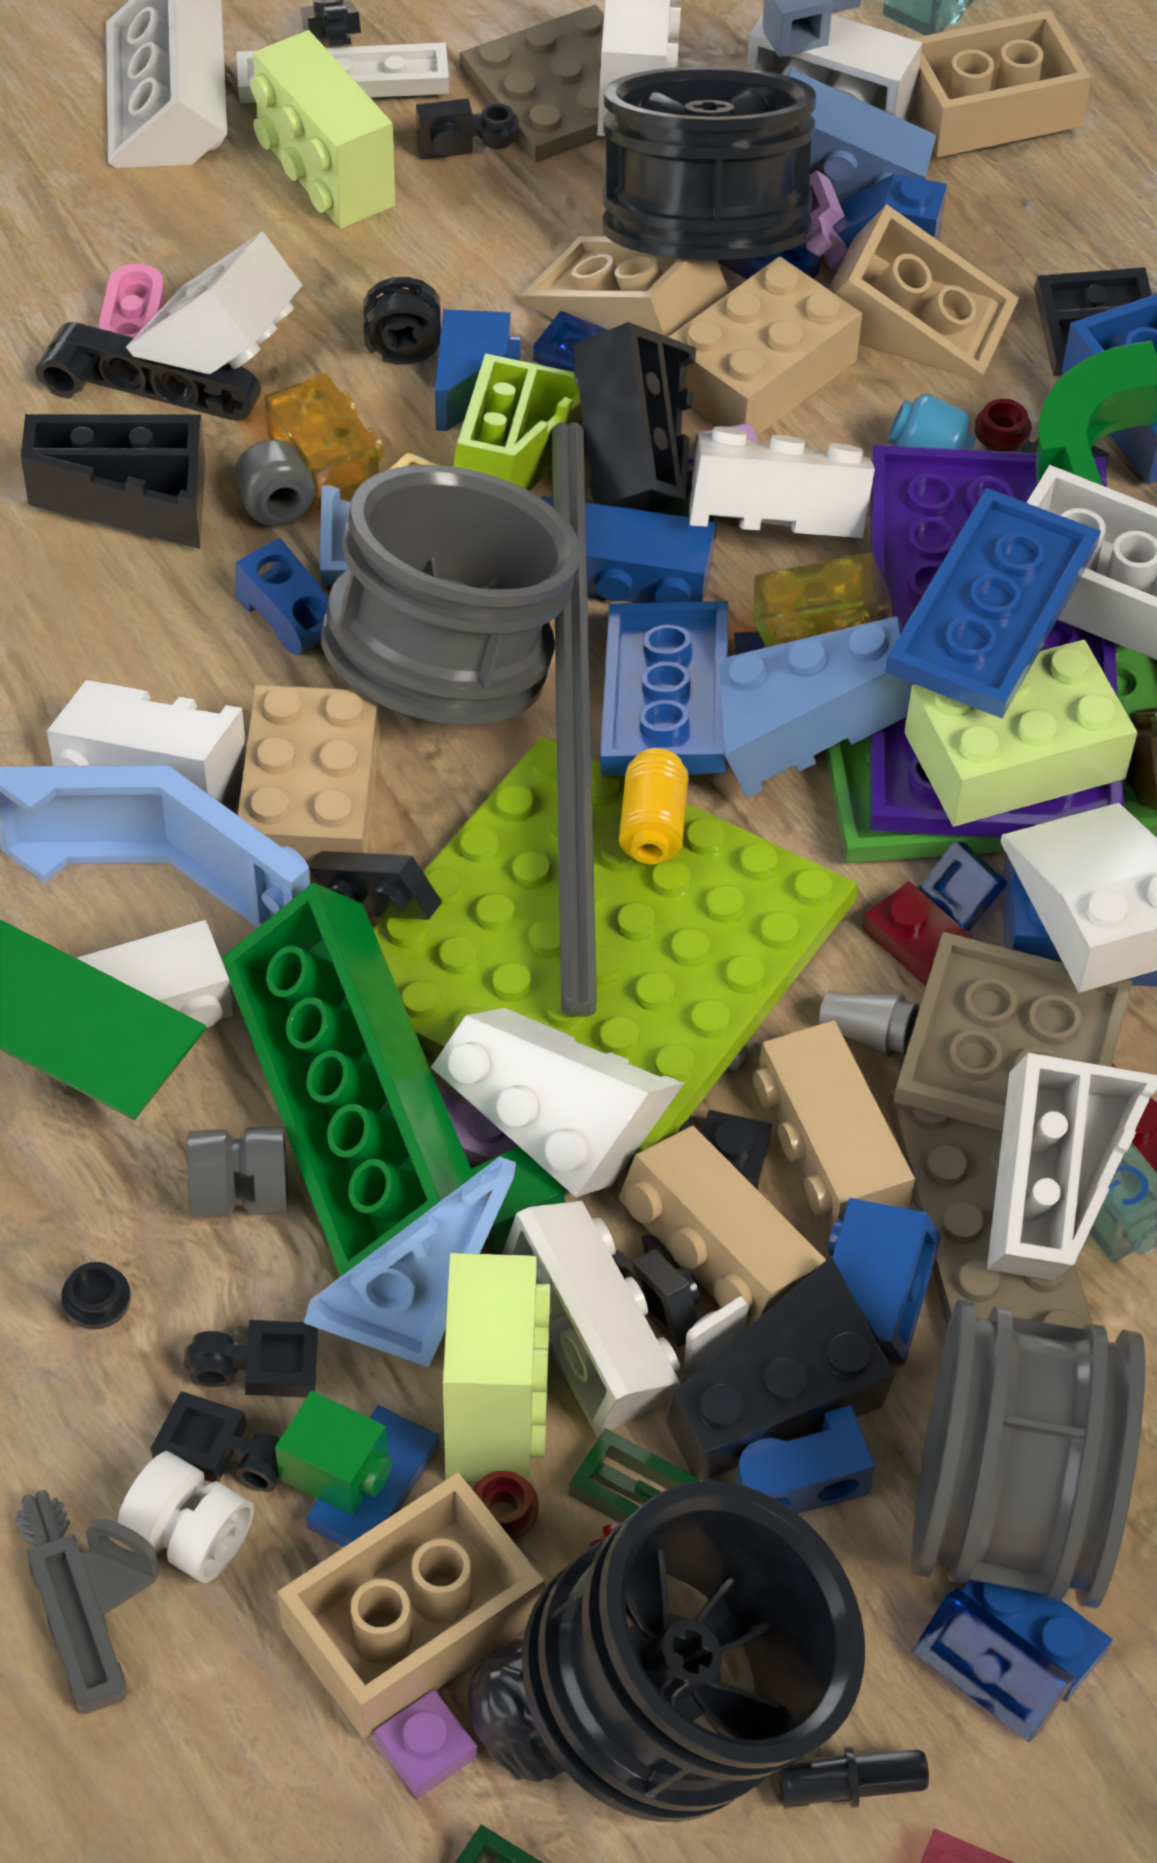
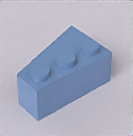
M790 69L787 76L809 84L816 91V107L811 113L815 119V135L811 140L810 175L817 170L829 178L839 202L892 174L925 179L936 134Z
M898 616L718 659L725 757L746 799L764 790L761 782L795 765L800 772L816 764L813 756L847 738L850 744L853 745L907 717L911 688L915 684L885 673L887 656L903 630Z

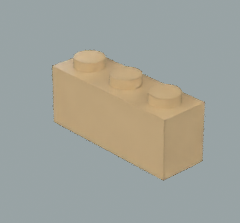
M832 1020L762 1042L759 1070L753 1072L754 1088L761 1105L765 1109L772 1107L780 1123L778 1126L779 1139L786 1157L790 1162L798 1160L806 1176L804 1179L805 1193L816 1216L824 1214L832 1229L836 1219H844L849 1198L909 1209L915 1178L836 1021Z
M694 1126L635 1155L618 1199L628 1208L630 1214L638 1222L642 1223L672 1254L675 1261L685 1268L709 1292L720 1308H723L740 1296L743 1297L749 1305L746 1329L826 1261Z

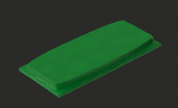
M0 919V1050L135 1121L207 1029L206 1025Z

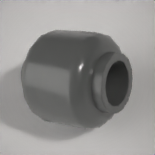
M264 440L251 445L240 455L234 467V484L247 513L259 523L268 526H285L295 522L308 512L315 499L316 484L302 453L290 443L281 440Z

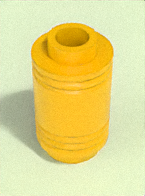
M657 748L644 750L637 754L626 768L619 845L628 856L644 864H658L670 860L678 855L682 849L688 771L681 759L671 751Z

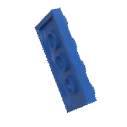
M986 488L888 654L885 673L1003 719L1095 553L1101 531Z
M728 601L609 604L600 746L601 776L625 775L628 764L634 760L637 754L644 750L655 748L675 753L681 759L689 775L726 773L718 659L728 657Z

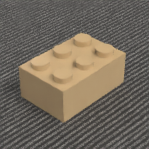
M1051 10L911 38L922 42L913 117L920 128L936 134L933 153L936 158L1083 127L1092 77Z
M779 256L669 336V338L696 348L695 363L686 366L684 389L688 388L693 392L692 408L690 409L715 427H730L750 423L756 436L760 435L857 361L863 313Z
M255 685L238 816L280 847L289 846L296 850L306 861L308 867L313 864L322 851L368 853L380 744L379 703L364 696L357 690ZM310 872V881L317 882L315 877Z
M457 1472L278 1590L277 1597L281 1628L365 1740L382 1724L435 1689L436 1691L480 1661L486 1654L495 1650L499 1643L509 1641L525 1630L534 1604L544 1589V1580L460 1473Z

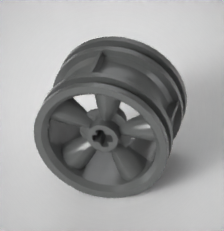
M443 465L403 466L378 473L362 483L352 498L348 522L342 541L344 558L350 569L338 577L332 586L327 604V612L321 629V645L330 665L344 681L364 696L389 709L428 721L459 725L487 724L515 717L529 709L543 692L548 669L555 650L554 633L549 622L556 618L568 604L581 560L580 542L571 525L555 508L528 490L501 478L470 469Z
M964 1300L956 1302L941 1354L923 1450L912 1536L911 1569L913 1575L929 1577L935 1564L947 1566V1577L950 1582L966 1584L968 1580L989 1583L1041 1593L1043 1599L1058 1602L1064 1598L1069 1588L1075 1589L1076 1599L1080 1606L1095 1609L1100 1606L1108 1590L1117 1562L1137 1463L1145 1390V1347L1141 1333L1122 1330L1115 1343L1108 1342L1107 1331L1102 1325L1087 1323L1083 1329L1013 1317L1010 1309L997 1306L992 1308L987 1320L976 1318L974 1302Z

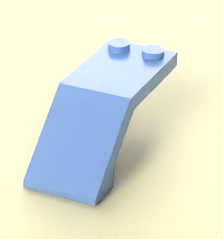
M169 765L0 767L1 851L43 883H47L68 864L170 863L256 928L310 885L309 867L296 850L289 846L280 847Z

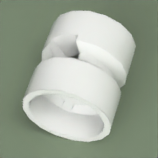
M165 1451L150 1461L136 1478L121 1506L117 1523L134 1530L144 1537L153 1546L156 1553L167 1548L169 1563L206 1584L215 1579L236 1555L251 1526L255 1510L253 1502L220 1482L215 1481L205 1486L204 1472L173 1453Z

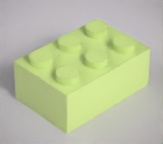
M310 30L253 52L254 77L251 78L250 85L257 104L258 118L253 122L256 137L264 149H271L280 159L288 177L292 181L298 180L305 188L314 207L320 213L325 212L339 229L394 207L393 123Z
M1085 639L1040 651L1003 719L918 685H912L904 731L953 827L1126 779L1137 736L1134 725Z
M450 1253L443 1371L445 1480L459 1472L465 1481L478 1482L492 1472L511 1471L525 1478L530 1483L531 1457L545 1458L550 1284H536L537 1256Z

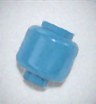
M925 393L919 395L913 402L906 399L903 401L892 422L886 442L893 444V446L972 450L976 437L967 433L970 425L967 411Z

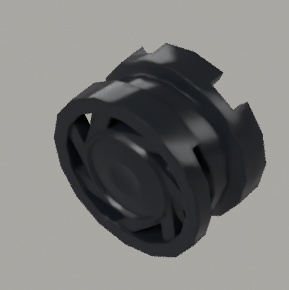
M391 277L378 282L368 290L363 300L364 344L371 354L377 351L383 355L384 362L403 365L426 360L437 351L441 336L440 297L433 287L422 280L411 277Z

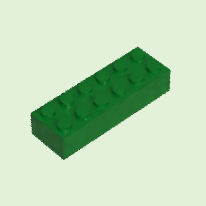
M313 882L221 957L338 1271L340 1276H342L471 1179L474 1174L363 904Z

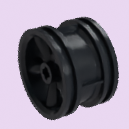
M697 66L638 72L620 77L605 87L604 106L608 112L603 120V131L606 136V185L603 188V205L607 210L603 214V233L612 242L634 251L662 257L692 260H732L761 257L787 251L801 245L810 237L812 221L808 212L812 207L813 195L809 187L811 140L815 135V119L811 113L816 107V91L809 84L793 77L768 71L734 67Z
M710 1480L677 1485L657 1494L616 1526L606 1539L587 1549L553 1577L534 1604L525 1629L522 1647V1675L528 1706L544 1743L556 1761L580 1787L607 1806L636 1818L656 1822H683L708 1816L749 1792L768 1775L790 1766L821 1746L839 1730L849 1716L861 1688L865 1666V1634L858 1602L844 1569L826 1542L802 1517L775 1498L740 1484ZM666 1575L688 1584L708 1599L695 1620L669 1614ZM627 1616L633 1622V1626L630 1629L628 1628ZM743 1645L753 1675L755 1694L720 1682L722 1653ZM703 1715L716 1733L699 1726L693 1720Z

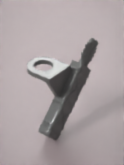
M39 1490L35 1497L30 1494L25 1495L21 1500L23 1510H18V1517H16L15 1521L21 1524L18 1527V1530L24 1533L21 1539L36 1546L26 1550L30 1562L29 1567L35 1586L39 1589L44 1604L48 1626L55 1647L60 1653L68 1677L67 1682L73 1702L82 1714H88L125 1700L127 1696L126 1682L121 1665L117 1662L110 1642L106 1621L103 1616L156 1581L160 1574L156 1551L144 1537L134 1530L111 1520L95 1519L86 1531L90 1551L84 1554L81 1551V1547L78 1546L74 1534L63 1537L70 1525V1521L65 1519L67 1512L62 1511L64 1503L59 1502L58 1498H53L51 1501L46 1490ZM108 1537L117 1539L125 1543L134 1551H130L117 1545Z

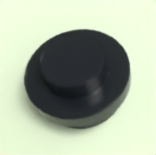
M89 1262L79 1266L71 1273L62 1288L61 1301L63 1310L71 1322L85 1329L97 1330L110 1327L123 1318L130 1306L131 1292L127 1279L120 1271L106 1263Z

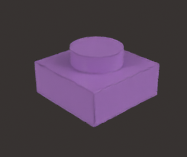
M435 1689L374 1730V1742L416 1799L477 1758V1745Z

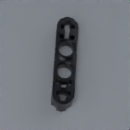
M68 322L61 325L35 370L38 381L46 385L52 394L59 397L71 398L74 393L82 392L86 383L89 382L235 421L246 419L250 415L262 390L256 376L242 366L233 369L229 363H226L213 373L207 374L134 357L126 348L134 337L76 322ZM117 358L129 361L139 371L127 368ZM169 371L183 376L191 385L178 381Z

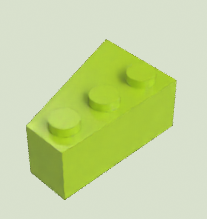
M485 353L457 441L453 467L486 473L530 491L552 469V429L560 422L567 425L576 422L582 427L583 416L580 394L575 382L574 372Z

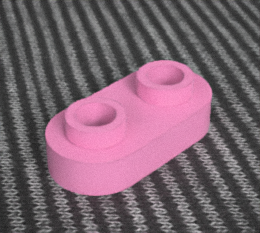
M129 264L115 270L108 280L99 319V328L135 337L165 304L164 281L161 273L154 267L145 264Z

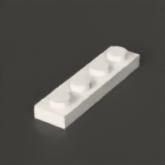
M446 43L326 48L370 98L449 94ZM255 51L236 52L239 103H256L250 85V80L254 77L253 52Z

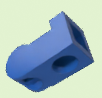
M280 537L236 561V598L249 612L253 609L258 611L274 629L278 639L289 652L296 656L301 655L321 643V629L327 612L329 598L320 589V584ZM272 562V569L259 576V569L264 564Z
M852 1405L825 1412L822 1431L787 1442L776 1438H762L750 1443L742 1452L736 1484L771 1496L797 1514L869 1495L875 1465Z

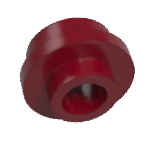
M1004 398L995 399L986 404L984 409L977 415L974 426L975 435L984 446L1002 452L1021 448L1030 439L1032 424L1024 406L1017 401Z
M495 1471L480 1479L473 1486L472 1490L512 1540L524 1536L534 1526L538 1517L539 1501L535 1489L525 1478L511 1471ZM506 1502L513 1505L516 1511L509 1516L494 1515L490 1509L497 1503Z

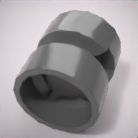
M284 1126L246 1128L241 1138L233 1139L226 1129L189 1131L188 1178L193 1219L230 1217L236 1206H244L251 1216L288 1214Z

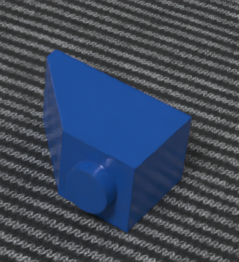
M892 174L839 202L844 217L832 227L849 249L854 237L887 204L938 240L947 184L919 177Z
M443 309L435 385L436 430L448 431L465 419L485 353L520 361L521 336H510L511 312Z
M849 1198L844 1219H836L832 1226L828 1243L829 1256H832L861 1312L891 1359L906 1363L941 1235L926 1212Z

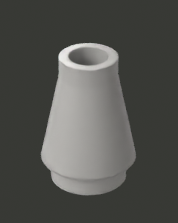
M829 990L826 992L821 1004L819 1024L835 1020L842 1035L888 1057L892 1056L894 1052L906 1054L918 1016L919 1005L906 1001L904 994L839 993Z

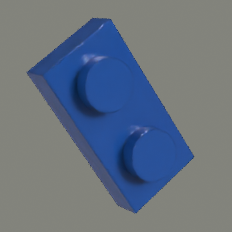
M970 1580L953 1600L950 1610L953 1616L1065 1702L1070 1699L1107 1654L1113 1641L1111 1637L1062 1600L1058 1602L1043 1599L1041 1593Z

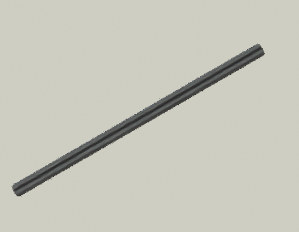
M560 422L552 429L553 508L571 525L581 547V560L568 604L555 618L561 1010L568 1017H589L596 1011L597 983L584 429L576 422L569 425Z

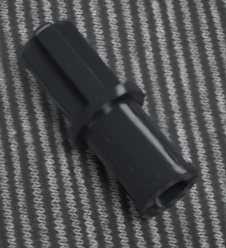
M852 1746L844 1747V1754L800 1758L790 1766L778 1771L783 1809L829 1802H849L851 1808L859 1807V1797L918 1792L926 1790L929 1786L927 1758L923 1751L917 1749L854 1755Z

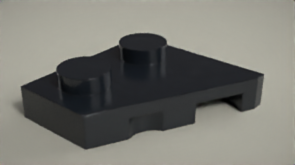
M1145 267L1037 275L1034 291L1053 376L1063 375L1062 366L1072 322L1152 296Z

